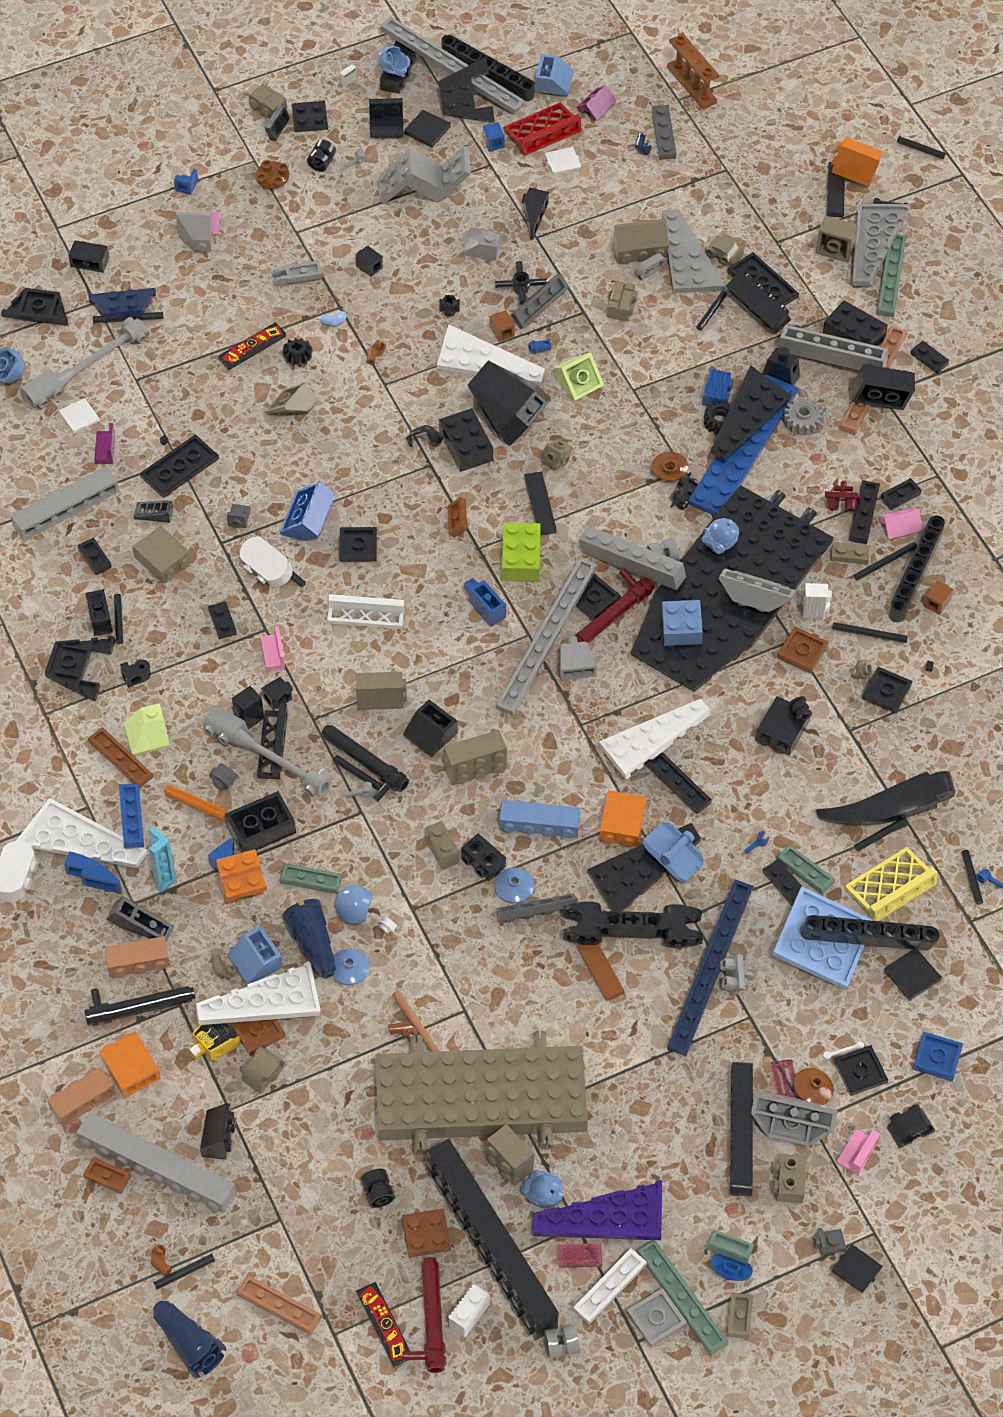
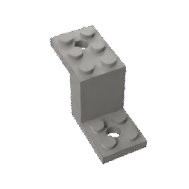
M465 146L462 147L448 161L441 165L410 148L384 172L380 173L378 177L379 201L386 204L405 186L436 202L441 201L471 175L469 149Z

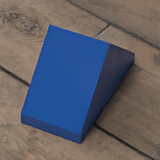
M229 838L208 854L209 865L217 873L216 860L234 855L235 846L233 838Z

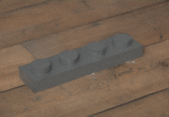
M669 105L652 106L659 160L676 159L677 153Z
M561 274L553 276L511 314L520 329L525 328L569 288Z
M572 893L496 908V912L500 921L512 922L515 918L519 917L532 918L534 914L542 913L543 915L554 913L555 910L561 909L563 911V906L578 903L575 894Z

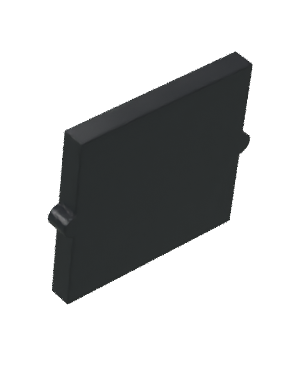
M852 1244L846 1253L840 1256V1260L832 1269V1272L863 1294L870 1283L875 1282V1277L883 1268V1265Z

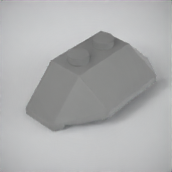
M724 569L719 576V580L734 602H738L742 606L754 607L761 612H770L790 602L796 593V590L784 585L729 569Z
M755 1092L751 1114L767 1137L810 1146L834 1131L838 1111L810 1101L778 1094Z

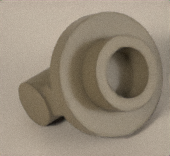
M858 660L851 677L854 679L869 678L872 673V666L869 661Z

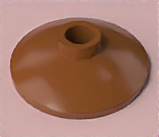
M664 452L655 457L652 462V470L662 480L676 481L688 472V462L679 453Z
M805 1068L795 1076L794 1090L801 1100L824 1105L832 1098L834 1092L833 1083L823 1071L816 1068Z

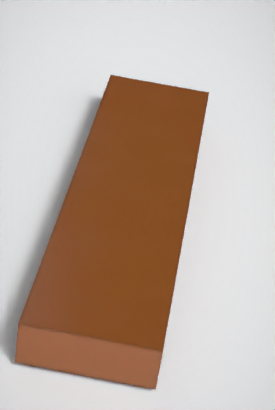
M103 727L88 737V742L133 784H139V788L153 778V774Z
M575 943L605 1001L623 995L624 989L600 945H581Z

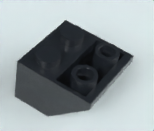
M429 699L415 712L403 736L433 757L458 733V721Z
M229 1103L207 1110L200 1146L202 1157L227 1160L228 1152L232 1151L233 1140H231V1133H235L236 1121H234V1112H231Z

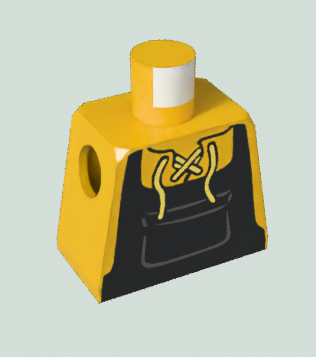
M227 1023L199 1025L192 1033L195 1045L188 1051L195 1060L203 1054L210 1060H215L239 1047L240 1038Z

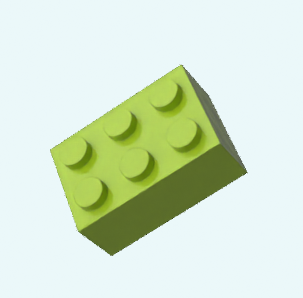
M503 523L502 581L539 582L540 523Z

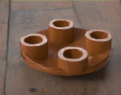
M264 160L256 171L257 182L262 187L269 189L281 187L289 179L287 164L277 161Z

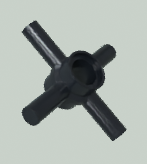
M517 261L516 273L513 279L495 281V288L513 287L514 292L519 294V302L522 305L526 301V293L529 287L544 285L547 283V278L529 279V275L523 272L522 261Z

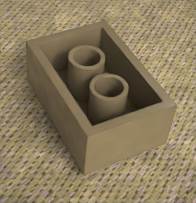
M499 730L444 746V768L452 785L463 784L468 780L479 779L485 775L499 773L507 769V747Z

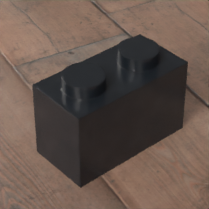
M74 240L68 255L70 267L104 273L110 258L108 246Z
M251 686L232 697L234 715L245 721L248 730L264 719L262 697Z

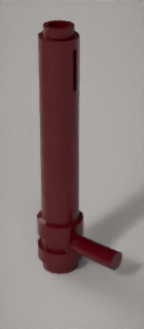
M623 568L619 574L631 587L627 589V593L575 634L578 643H589L635 604H640L645 597L651 595L652 590H654L652 581L648 578L636 581Z
M427 1257L422 1263L426 1343L424 1344V1351H403L402 1360H425L428 1372L440 1373L445 1370L447 1362L444 1356L446 1344L443 1342L439 1262L434 1257Z

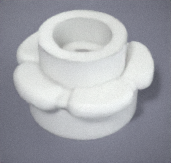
M386 916L379 920V923H381L379 928L386 934L395 932L394 930L397 925Z

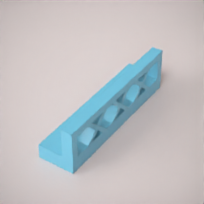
M153 826L149 829L152 844L149 852L155 885L162 893L176 882L170 841Z

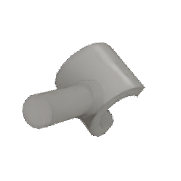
M357 150L355 158L344 165L345 168L357 162H365L366 158L363 150Z
M365 782L362 785V789L346 792V797L355 795L370 797L373 794L372 783Z

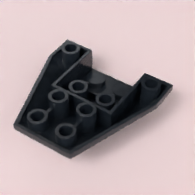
M489 360L467 384L496 434L509 446L532 424L550 399V396L538 385Z

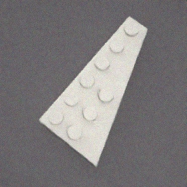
M702 699L693 701L599 741L600 748L623 777L628 779L631 776V772L643 767L644 762L648 759H654L671 746L674 739L678 736L680 738L684 736L687 729L697 726L710 716V709Z

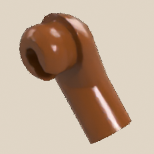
M380 341L369 347L366 360L369 365L375 364L376 356L384 352L386 344Z
M408 1022L389 1024L390 1035L400 1033L409 1040L410 1037L415 1036L416 1038L418 1035L417 1029Z
M157 1244L151 1252V1265L163 1276H167L171 1273L172 1268L165 1263L166 1248L161 1244Z

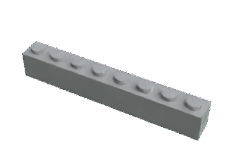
M90 1112L76 1132L78 1141L83 1147L87 1149L91 1147L97 1150L101 1156L106 1158L109 1156L115 1159L119 1165L124 1167L127 1165L133 1168L137 1174L142 1176L145 1174L151 1177L155 1183L160 1185L163 1183L169 1186L175 1193L187 1195L193 1202L198 1203L200 1201L214 1212L218 1210L224 1213L236 1194L234 1183Z

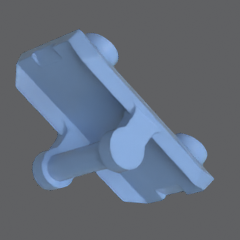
M661 822L642 841L644 847L677 880L683 883L703 865V854L691 843L694 840L693 834L689 831H685L682 834L671 823Z

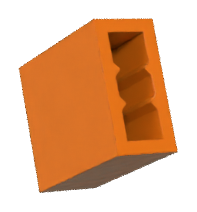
M845 137L842 143L839 142L835 151L838 154L837 156L834 155L831 165H833L832 173L870 187L883 151Z
M608 790L599 840L606 843L623 844L627 847H638L647 797Z
M137 1032L126 1034L121 1040L113 1044H107L99 1051L102 1062L124 1098L161 1079L158 1067Z

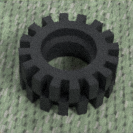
M716 401L714 405L710 403L709 407H706L704 425L706 429L709 428L708 432L714 431V435H717V432L720 431L724 421H718L713 417L724 416L726 418L730 409L727 402L723 404L724 401H720V404H718Z

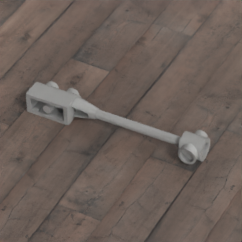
M127 318L121 325L123 331L121 336L71 369L69 368L57 374L48 369L22 386L21 396L32 408L36 406L40 408L45 407L48 404L47 399L52 396L54 399L59 398L63 393V387L82 369L126 340L131 343L135 341L138 343L143 342L147 337L145 335L147 334L145 325L140 319Z
M218 705L206 715L203 726L205 727L204 732L208 736L212 737L216 734L218 735V740L223 745H227L230 742L233 745L253 749L304 780V790L310 797H313L315 794L322 797L330 790L333 778L327 770L321 768L318 772L312 770L307 773L261 746L248 735L249 732L244 720Z

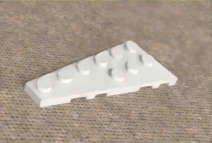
M448 324L437 362V369L476 375L489 360L541 387L545 368Z
M51 798L47 800L16 840L29 844L32 849L68 855L69 851H72L95 861L137 868L148 854L145 848H124L122 836Z
M310 962L304 963L302 967L296 969L294 967L290 968L283 974H274L247 984V987L240 990L236 988L224 996L218 995L196 1003L195 1007L198 1025L320 1016L321 1012Z

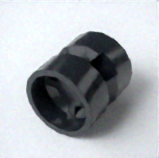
M318 140L307 158L308 165L315 171H326L336 153L335 146L327 140Z
M374 1169L362 1175L360 1181L364 1191L368 1192L366 1193V1198L371 1208H381L395 1200V1194L392 1186L389 1184L390 1180L385 1169Z

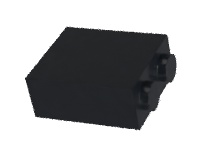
M776 696L756 730L755 741H758L761 745L769 746L779 753L790 756L809 724L810 718L804 722H798L792 709L788 707L789 701Z

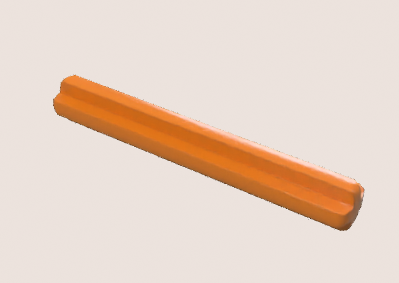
M168 785L164 791L166 796L226 822L225 813L230 811L172 785Z

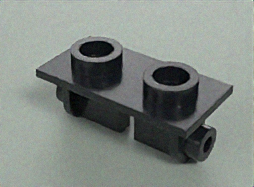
M689 472L686 477L682 476L677 484L679 488L675 490L671 497L673 500L671 508L675 504L681 510L688 507L690 495L693 494L698 485L697 479L690 478L692 472Z

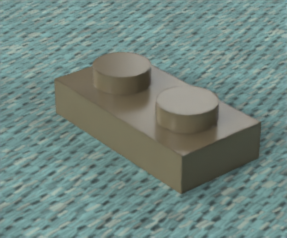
M833 542L831 561L868 564L870 545Z
M731 1293L728 1337L749 1339L753 1295Z

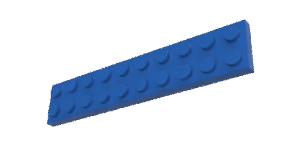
M766 374L767 378L792 395L791 400L788 402L791 404L799 388ZM787 404L725 463L715 456L689 498L690 506L711 515H717L737 488L742 485L784 416Z

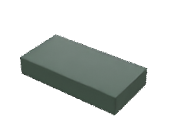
M717 1230L713 1231L707 1246V1250L745 1264L748 1263L754 1248L752 1243Z

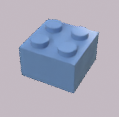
M700 600L662 602L664 646L702 644L703 632Z

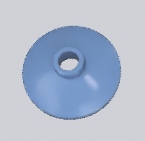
M508 868L497 876L495 891L502 900L508 903H521L532 895L534 880L527 871L521 868Z
M348 948L334 955L336 970L332 977L338 983L355 985L362 982L368 976L370 963L363 952ZM347 962H352L353 964H352V965H347L346 963H347Z

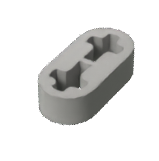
M657 253L640 263L636 268V274L642 279H646L661 270L666 264V259L660 253Z

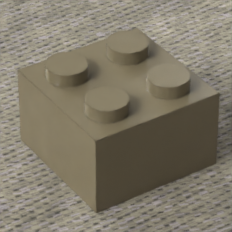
M825 216L818 232L816 254L848 263L855 248L858 225Z
M507 1124L487 1139V1160L492 1167L496 1166L501 1171L500 1174L506 1182L510 1181L515 1186L533 1172L534 1153Z

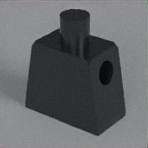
M786 347L775 348L768 358L762 374L765 376L767 374L795 385L800 378L799 358L790 354L789 349Z

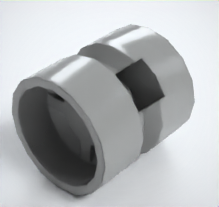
M673 538L663 540L661 544L656 542L647 545V549L679 561L678 548Z
M575 1325L564 1326L560 1331L557 1328L544 1330L549 1358L562 1356L563 1352L567 1355L580 1353ZM561 1338L563 1345H558L557 1339Z

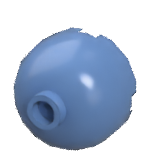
M4 347L0 349V382H15L23 374L24 359L16 350Z

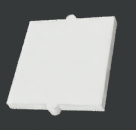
M573 147L545 153L547 166L550 167L553 175L581 169L579 156L576 155Z
M85 398L75 403H70L69 406L59 410L60 415L73 433L84 428L88 429L89 426L100 421Z

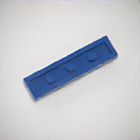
M119 784L124 848H143L144 836L139 784Z

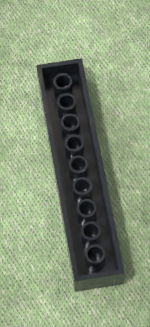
M447 1139L428 1149L426 1159L428 1167L426 1171L429 1177L435 1179L438 1183L436 1185L441 1196L445 1195L448 1199L447 1205L452 1213L456 1212L459 1217L458 1223L463 1230H467L470 1235L468 1236L470 1243L481 1252L479 1256L484 1265H489L493 1280L496 1283L499 1281L502 1286L503 1296L506 1300L510 1299L514 1305L512 1309L517 1318L521 1317L524 1321L523 1327L529 1336L532 1335L536 1341L544 1336V1330L558 1328L559 1312L451 1140Z

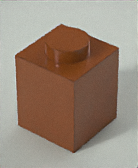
M506 310L490 316V329L498 342L515 336V324Z
M936 581L926 595L924 607L941 615L951 600L953 589L947 584Z

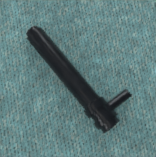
M326 725L323 728L322 734L326 740L380 777L384 784L372 797L376 802H379L390 788L402 792L408 786L409 779L407 775L401 771L398 772L395 766L388 765L335 726Z
M185 986L109 1004L108 1002H101L99 990L94 988L91 990L93 1006H89V1009H85L84 1012L87 1025H93L94 1027L102 1022H105V1024L111 1023L115 1019L192 1002V999H196L194 988Z

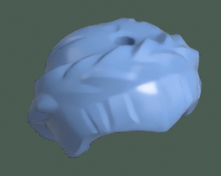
M385 47L378 55V63L383 71L397 74L401 77L405 76L407 68L410 66V59L400 51L399 47Z
M717 519L705 530L702 542L715 553H724L725 550L734 546L738 541L739 527L731 519Z
M535 1170L520 1189L531 1203L541 1208H550L562 1201L564 1187L563 1181L558 1176L550 1172Z

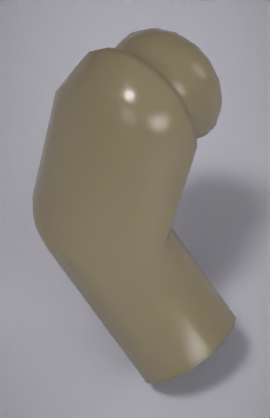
M220 955L211 957L217 975L227 979L234 977L236 973L235 966L223 965Z

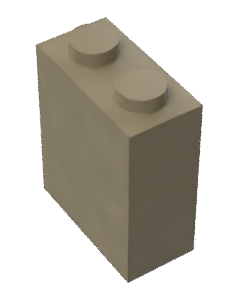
M159 526L132 546L134 557L162 583L172 579L176 573L187 568L191 563L190 551L162 526Z
M402 672L356 673L358 710L403 709V701H407L406 679H402Z

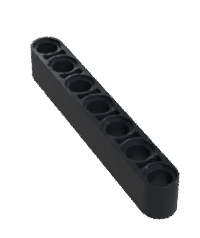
M444 35L441 38V48L467 65L486 58L489 73L485 75L486 77L524 101L533 100L534 81L452 35Z
M935 515L928 520L894 594L888 614L889 619L893 622H901L905 619L941 540L945 526V520L941 516Z
M819 915L808 916L799 930L801 936L808 940L904 949L917 948L918 950L925 951L932 949L940 937L939 931L933 926Z
M732 1062L730 1196L752 1197L753 1115L751 1111L753 1106V1063Z

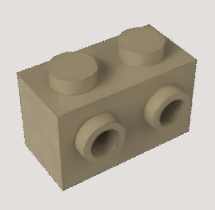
M781 1154L780 1161L775 1163V1174H779L778 1181L775 1180L774 1193H777V1201L803 1204L806 1156Z

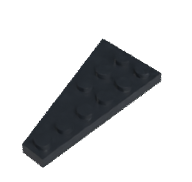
M750 365L710 453L725 463L791 400L792 395Z
M692 823L678 828L682 834L685 831L693 834L694 840L691 843L694 846L701 841V837ZM643 844L587 869L589 877L610 911H623L625 908H629L636 898L643 895L667 871Z

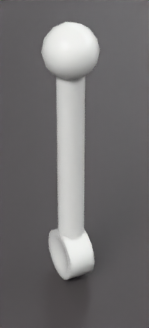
M859 1041L856 1045L834 1052L825 1051L823 1058L830 1060L832 1056L857 1048L861 1049L864 1047V1043Z

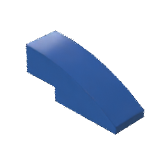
M69 851L64 864L66 874L81 877L84 886L121 894L120 881L112 872L91 858Z

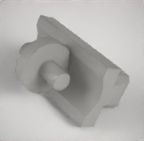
M737 954L733 958H724L720 962L721 970L729 972V976H725L722 979V988L729 990L731 996H736L739 991L744 990L748 986V981L753 979V973L747 971V966L743 965V955Z

